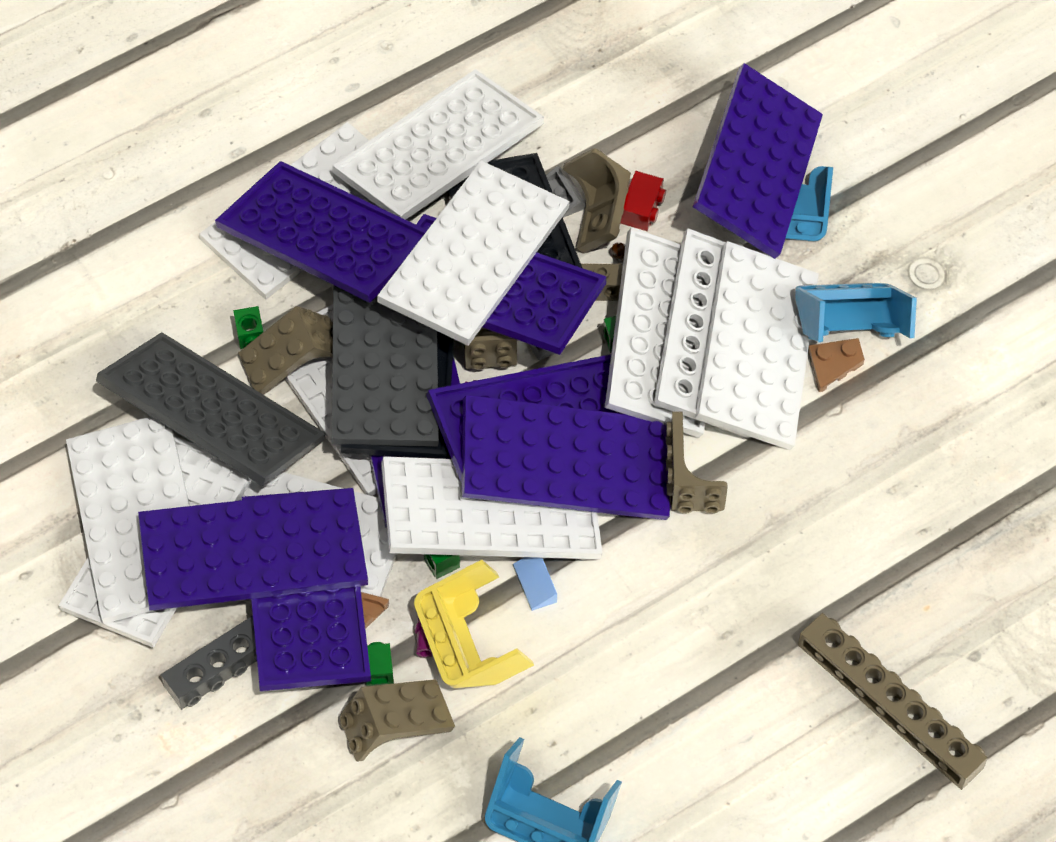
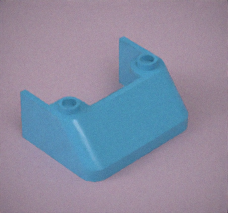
M854 283L796 286L795 299L803 334L807 335L808 339L823 342V336L828 335L829 331L873 329L880 332L879 335L883 337H894L895 333H901L908 338H915L917 298L891 284Z
M519 737L504 755L485 813L487 826L491 830L517 842H598L610 819L622 781L616 780L603 800L590 799L583 806L582 812L576 811L531 791L534 776L527 767L517 763L525 740Z

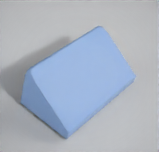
M523 557L513 564L532 611L557 603V592L543 558Z

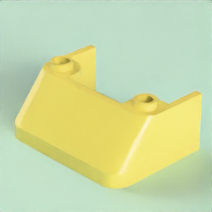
M483 560L423 589L414 600L416 612L441 678L452 688L496 685L534 666L533 661L518 648L499 658L491 657L482 662L479 658L464 617L472 614L478 608L479 597L476 589L499 578L498 573Z

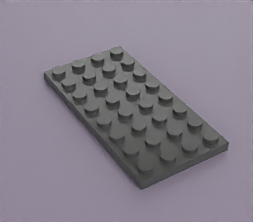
M333 285L332 444L438 446V424L426 396L428 390L438 388L437 331L378 303L377 296L369 303Z
M163 332L97 373L96 382L261 486H264L322 443L325 438V432Z

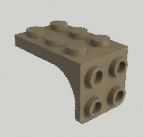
M591 149L567 161L563 166V170L579 182L585 194L586 207L576 248L583 254L617 238L620 232L619 227L624 213V203L631 172L606 156L602 151Z
M295 306L238 352L253 389L264 395L302 364L320 357H333L332 320L326 315Z
M482 327L469 346L464 344L466 369L481 370L487 367L508 368L516 366L517 339Z
M672 412L671 422H666L667 496L671 497L672 511H679L680 513H690L692 511L717 513L725 509L728 489L727 482L702 480L688 470L684 461L683 412Z
M437 679L361 687L340 714L341 727L346 733L350 751L354 754L357 762L364 761L370 752L386 742L405 737L448 733L455 728Z

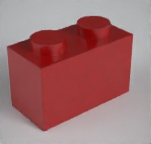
M635 171L626 195L624 213L620 224L648 231L651 222L655 223L659 213L658 203L663 204L666 196V189H663L664 178Z

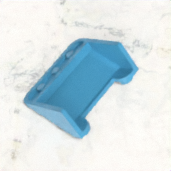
M819 166L814 168L809 176V184L801 185L786 235L787 239L818 241L826 235L833 167Z

